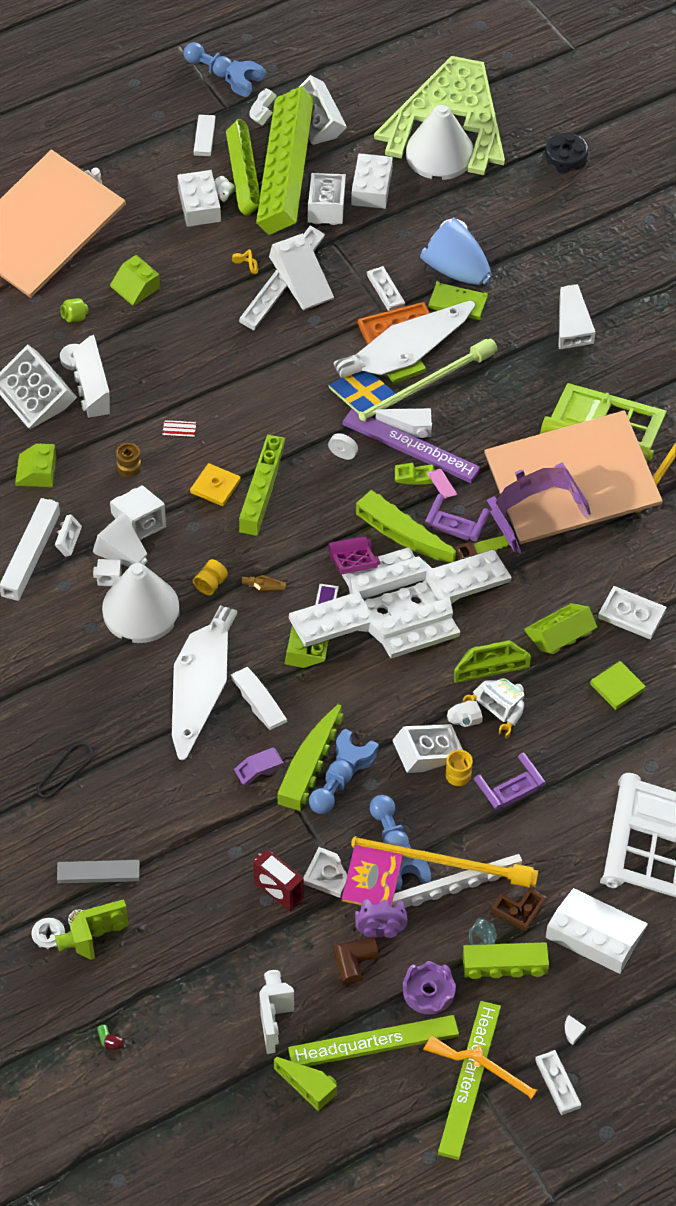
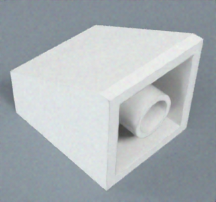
M143 485L110 501L111 513L115 519L124 512L140 540L166 527L165 504Z

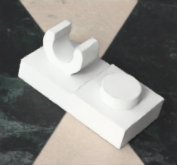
M67 515L65 521L60 523L62 529L57 531L59 535L55 546L65 557L71 556L82 527L72 515Z

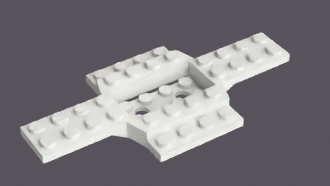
M408 547L379 556L381 564L378 565V568L342 574L349 586L350 595L289 613V620L305 647L358 630L372 634L382 643L390 658H395L459 637L460 630L452 619L453 611L451 604L459 598L509 583L511 576L495 550L432 569L419 556L415 557ZM419 581H423L422 583H417L415 586H412V587L401 588L399 591H396V592L385 593V594H383V595L380 596V597H376V598H373V599H366L365 601L363 600V599L368 598V597H372V596H375V595H378V594H381V593H384V592H388V591H391V590H394V589H397V588H400V587H403V586H407V585H410V584H413V583H416V582H419ZM418 597L422 602L417 604L412 602L411 598ZM385 608L388 611V613H378L377 609Z

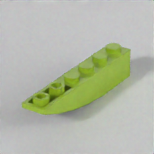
M267 434L239 517L240 533L258 536L277 475L285 438Z
M370 490L356 503V515L395 542L430 558L446 563L455 562L456 551L451 545L445 544L437 535H433L423 525L416 523L408 514L398 510L394 504L387 502L380 494Z
M337 704L316 725L298 749L277 793L279 805L300 811L303 804H307L309 799L308 792L310 788H314L316 783V773L321 772L323 757L328 756L330 750L329 743L331 740L334 741L337 734L336 727L341 725L344 714L341 713V705Z

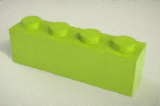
M547 943L463 945L464 977L478 979L480 977L500 978L502 976L521 977L523 975L540 977L548 975Z

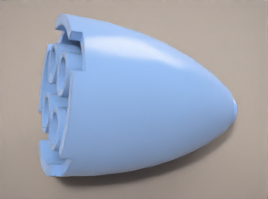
M454 217L451 223L446 221L430 238L431 241L428 244V249L424 248L421 252L420 258L440 273L460 282L475 285L483 283L485 285L491 278L490 267L481 247L471 233Z

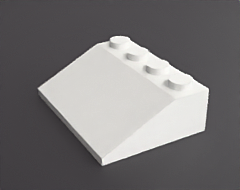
M29 345L0 372V395L29 429L64 411L77 398L39 352Z
M573 888L547 926L546 938L621 974L645 931L647 923Z

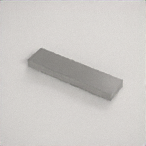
M139 860L57 863V883L140 881Z

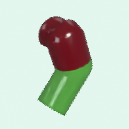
M100 1025L97 1028L101 1044L104 1047L116 1050L124 1046L123 1038L111 1035L107 1025Z

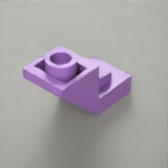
M270 748L247 757L234 770L242 784L248 786L260 774L272 775L284 762L277 750Z

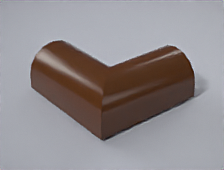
M531 888L528 889L520 903L501 894L490 912L526 932L547 901V897Z
M368 937L333 945V952L342 984L346 985L363 981L359 962L378 958L375 938Z

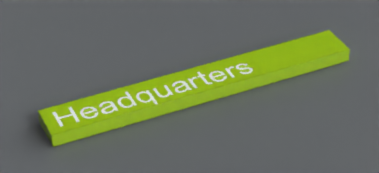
M480 1001L467 1050H476L480 1043L481 1049L484 1052L483 1056L488 1057L501 1009L500 1005ZM472 1058L464 1059L438 1150V1155L459 1160L485 1068L482 1065L476 1067Z
M451 1015L288 1047L292 1062L304 1066H313L425 1044L431 1036L438 1040L459 1037L455 1017Z

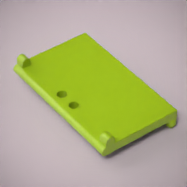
M436 281L428 308L439 311L467 301H473L475 307L467 318L481 320L480 316L488 293H481Z

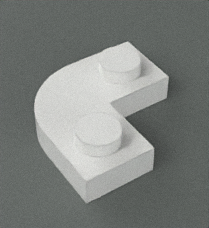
M267 88L260 92L258 99L250 110V117L262 126L273 113L268 109V106L277 96Z

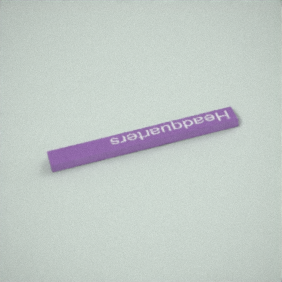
M351 409L343 420V425L427 464H433L434 467L442 469L469 483H472L480 472L479 466L372 417L367 418L363 422L354 409Z

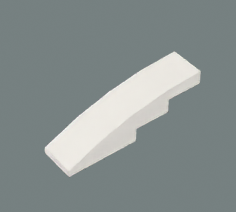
M248 667L231 674L232 681L241 690L245 700L251 705L253 713L269 730L287 722L277 703Z

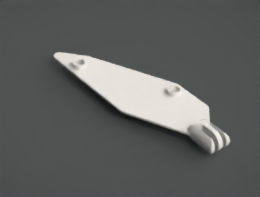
M467 301L392 325L356 355L335 361L333 363L340 377L343 378L361 371L383 375L414 365L465 322L475 307V303Z
M220 605L210 625L189 635L174 663L172 738L180 760H185L188 757L227 682L228 631L237 615V610Z

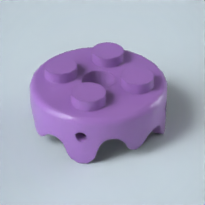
M369 899L363 900L360 912L355 911L356 928L366 937H395L407 926V912L403 901H397L394 908L389 905L387 900H382L377 905H373Z
M427 961L421 966L411 965L403 981V996L406 1003L416 1012L428 1015L437 1014L447 1009L454 999L456 987L450 968L447 965L439 966L431 961ZM427 986H431L434 988L435 991L431 994L425 993L423 989Z

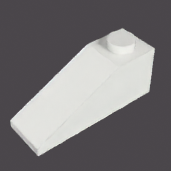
M376 409V420L414 437H431V409Z

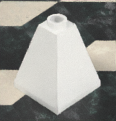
M124 512L97 535L93 553L106 559L121 560V564L127 567L135 563L143 565L147 563V552Z

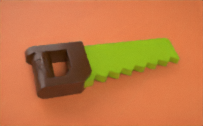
M500 536L476 543H465L453 548L459 561L491 550L497 552L498 549L507 548L510 544L505 536ZM462 551H466L468 557H464Z

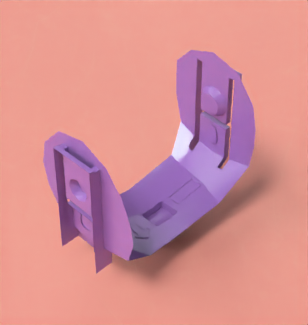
M563 462L556 465L555 468H542L526 476L524 470L521 469L515 472L517 481L506 486L498 499L494 496L487 500L492 508L490 511L513 551H518L519 553L521 550L511 526H509L505 519L507 509L525 498L551 487H558L570 491L575 503L586 519L589 520L588 514H591L586 498Z

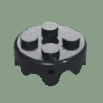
M556 134L546 144L545 155L547 163L553 164L559 173H564L569 167L578 170L582 164L587 163L588 145L582 137L576 134Z

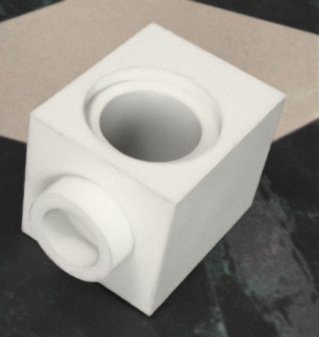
M98 559L97 567H94L93 576L97 578L98 586H113L122 575L121 560Z

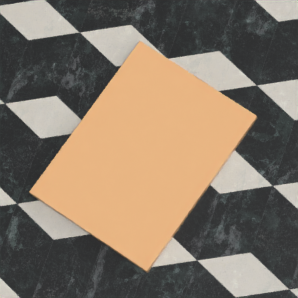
M51 149L0 199V276L31 298L126 205V201Z
M625 410L485 450V456L500 494L506 486L517 481L515 472L522 469L526 476L542 468H555L556 465L563 462L589 504L591 514H588V520L579 510L569 490L551 487L525 498L507 509L520 545L662 504L661 496Z

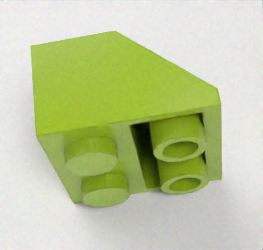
M292 625L284 664L305 668L324 662L329 640L305 647Z

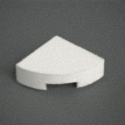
M569 1015L565 1021V1034L567 1040L574 1045L584 1033L586 1027Z

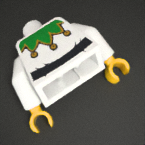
M504 678L497 681L486 680L473 691V695H466L463 698V703L477 700L501 721H507V724H502L499 728V735L503 730L508 731L505 735V739H507L511 735L512 725L515 726L523 713L524 702L522 700L525 696L523 693L524 689L521 684L513 685Z

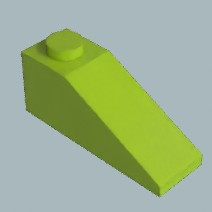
M279 1057L274 1059V1069L317 1111L322 1109L337 1095V1083L330 1075L326 1076L322 1071Z

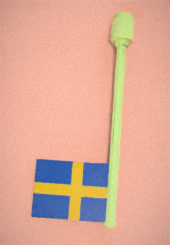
M484 339L470 348V354L397 394L375 375L366 371L343 377L331 383L329 388L359 414L361 421L365 422L367 418L376 414V409H386L473 360L480 363L493 356L497 351V345L492 339Z

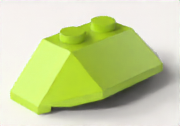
M510 640L468 649L454 670V682L458 683L530 668V653Z

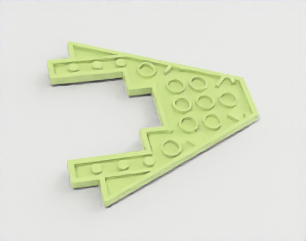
M451 56L374 134V139L388 142L385 155L402 159L414 120L423 122L436 106L445 105L450 108L453 114L466 117L464 130L479 133L468 165V172L485 175L488 162L504 165L505 162L484 62Z

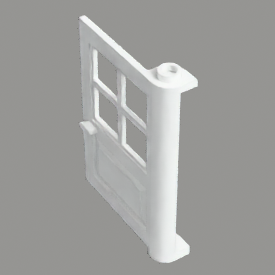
M625 773L618 781L620 788L605 871L600 883L606 884L611 888H617L624 882H628L676 897V868L673 884L650 877L653 859L676 866L675 860L654 854L657 837L676 842V792L642 782L641 778L636 774ZM630 828L653 835L650 853L627 846ZM626 851L649 858L646 875L623 869Z

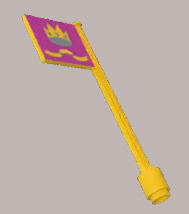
M355 836L351 841L354 850L342 901L362 905L363 900L369 899L373 905H377L382 900H387L389 905L392 906L403 856L508 877L507 879L511 880V884L529 888L530 886H536L538 870H533L534 867L514 864V868H505L361 839Z

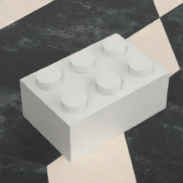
M358 154L352 186L351 205L386 209L393 157Z
M212 170L177 175L178 190L187 227L221 222L220 204Z

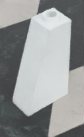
M578 284L561 287L559 299V349L594 344L595 329Z

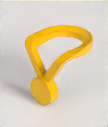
M250 249L244 254L236 253L232 255L234 263L249 262L251 273L253 275L258 273V263L255 259H252V251Z

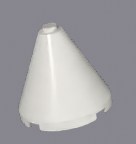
M438 105L409 139L406 146V159L409 166L419 175L432 179V176H440L442 180L455 178L468 170L474 148L471 140L450 108L445 105Z
M135 563L125 571L107 592L102 606L104 622L108 629L120 639L125 637L132 639L134 643L155 641L173 629L177 617H179V600L170 585L145 565Z

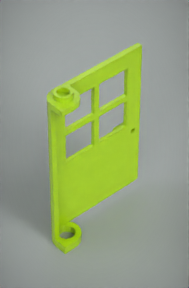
M567 383L552 416H545L540 434L606 416L611 405L630 410L627 415L629 420L633 412L652 417L648 427L630 422L632 428L646 431L642 441H638L646 462H648V460L652 461L654 450H651L666 415V410Z

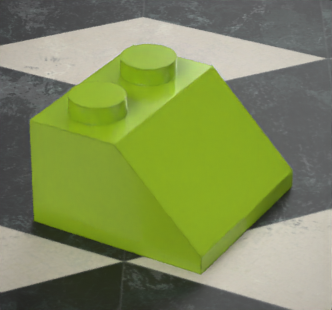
M135 255L122 264L110 287L132 306H135L160 289L159 274Z
M35 444L19 454L15 486L53 487L56 465L55 444Z

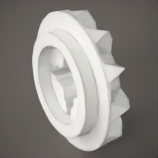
M54 918L41 919L32 929L33 941L39 947H46L47 949L53 946L57 947L55 935L65 934L63 924ZM48 928H50V931L52 933L49 939H47L46 935H44L47 933Z

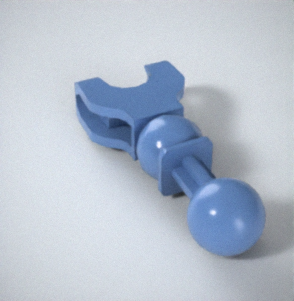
M196 42L189 43L184 48V58L189 63L197 64L203 62L209 65L210 73L214 72L218 77H225V81L231 84L233 92L244 97H248L252 93V84L248 80L259 82L266 75L264 68L253 61L238 62L234 60L232 62L228 57L220 56V53L212 57L206 54L202 45Z
M344 729L336 739V761L330 765L326 772V785L324 788L313 791L309 797V805L314 812L326 814L332 810L335 803L333 796L337 789L342 791L345 784L351 780L357 770L365 769L372 765L378 754L379 743L369 741L363 747H356L351 744L352 731Z
M387 795L374 797L370 803V813L375 819L381 820L385 829L382 832L383 843L411 848L407 835L402 831V825L396 826L392 816L395 812L394 801ZM403 856L395 892L401 891V876L405 873L417 875L421 883L430 882L431 871L427 861Z

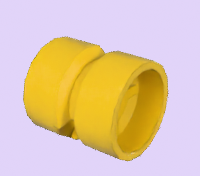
M211 559L202 568V571L195 576L193 583L201 593L210 596L216 591L218 585L227 578L228 571L220 562Z
M454 750L447 757L446 779L454 786L466 785L471 779L473 761L467 751Z

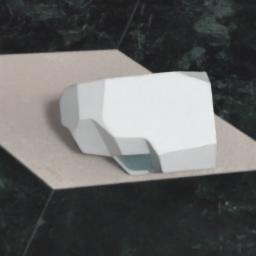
M477 701L457 704L448 710L447 718L452 724L468 727L482 723V713Z

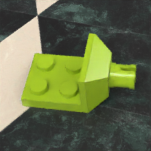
M124 899L80 911L70 924V931L68 933L55 935L58 951L75 948L76 953L90 960L95 959L92 936L98 937L106 932L120 931L124 927H128L127 909Z

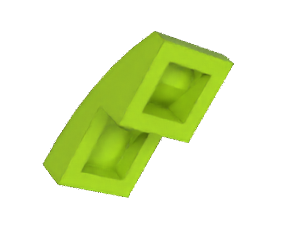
M413 463L395 465V481L412 485L433 484L427 473L434 471V466L431 464L414 467Z

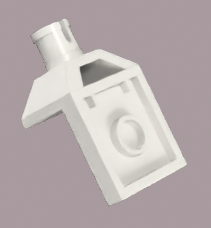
M270 970L264 974L266 985L259 993L260 1014L267 1054L275 1053V1045L279 1044L278 1025L275 1022V1014L294 1011V990L288 984L281 982V974L278 970Z

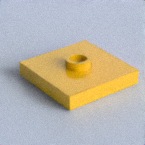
M208 463L191 487L190 493L223 507L240 483L241 477Z

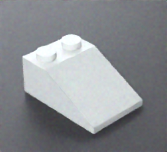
M451 724L406 726L392 740L407 773L425 772L446 765L448 755L452 751L463 750Z

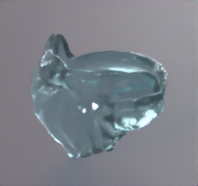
M477 918L475 925L469 931L470 944L487 945L495 943L497 937L495 926L484 918ZM474 931L482 939L479 944H476L473 940Z

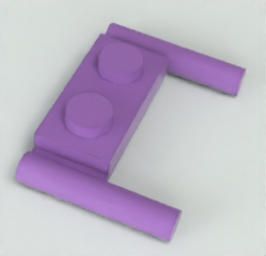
M438 494L424 524L428 527L433 526V530L465 540L470 538L472 541H477L490 511L484 508L477 523L438 511L444 500V496Z
M521 753L518 758L528 772L492 790L481 775H477L474 778L495 810L501 808V806L503 808L537 791L538 787H543L546 784L525 753Z

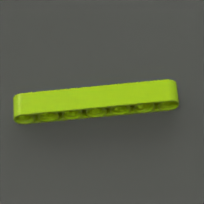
M237 119L226 130L238 207L244 215L249 216L259 207L260 193L249 129L243 120Z

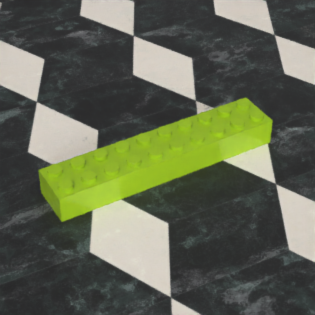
M302 86L278 96L274 102L256 223L268 235L293 225L297 221L314 98Z

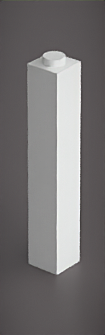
M40 499L0 583L2 597L16 601L20 600L60 515L58 502L50 499Z

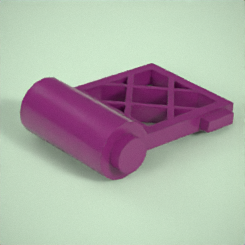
M366 536L328 543L330 559L332 562L334 561L340 575L378 568V565L381 564L378 556L374 557L371 552V540L367 539Z

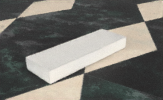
M214 115L198 116L194 145L195 156H211L216 121Z
M383 266L367 271L369 280L388 311L405 307V301Z
M556 1051L537 1056L535 1061L560 1114L563 1115L580 1109L581 1103Z

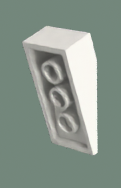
M311 173L308 222L313 224L329 223L331 225L343 223L346 174Z
M303 233L272 244L269 258L303 311L334 299L313 249Z

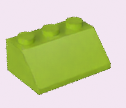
M571 603L526 627L525 632L541 651L553 654L560 651V647L575 643L577 638L591 634L592 630L597 628L589 606Z

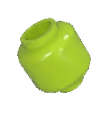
M80 298L68 299L61 305V316L69 323L83 321L86 314H88V306Z

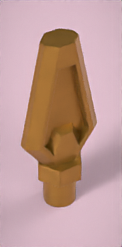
M264 575L256 578L251 576L250 578L242 577V584L255 587L259 591H280L286 588V582Z

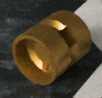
M132 443L121 444L116 450L117 470L123 477L137 476L141 471L140 449Z

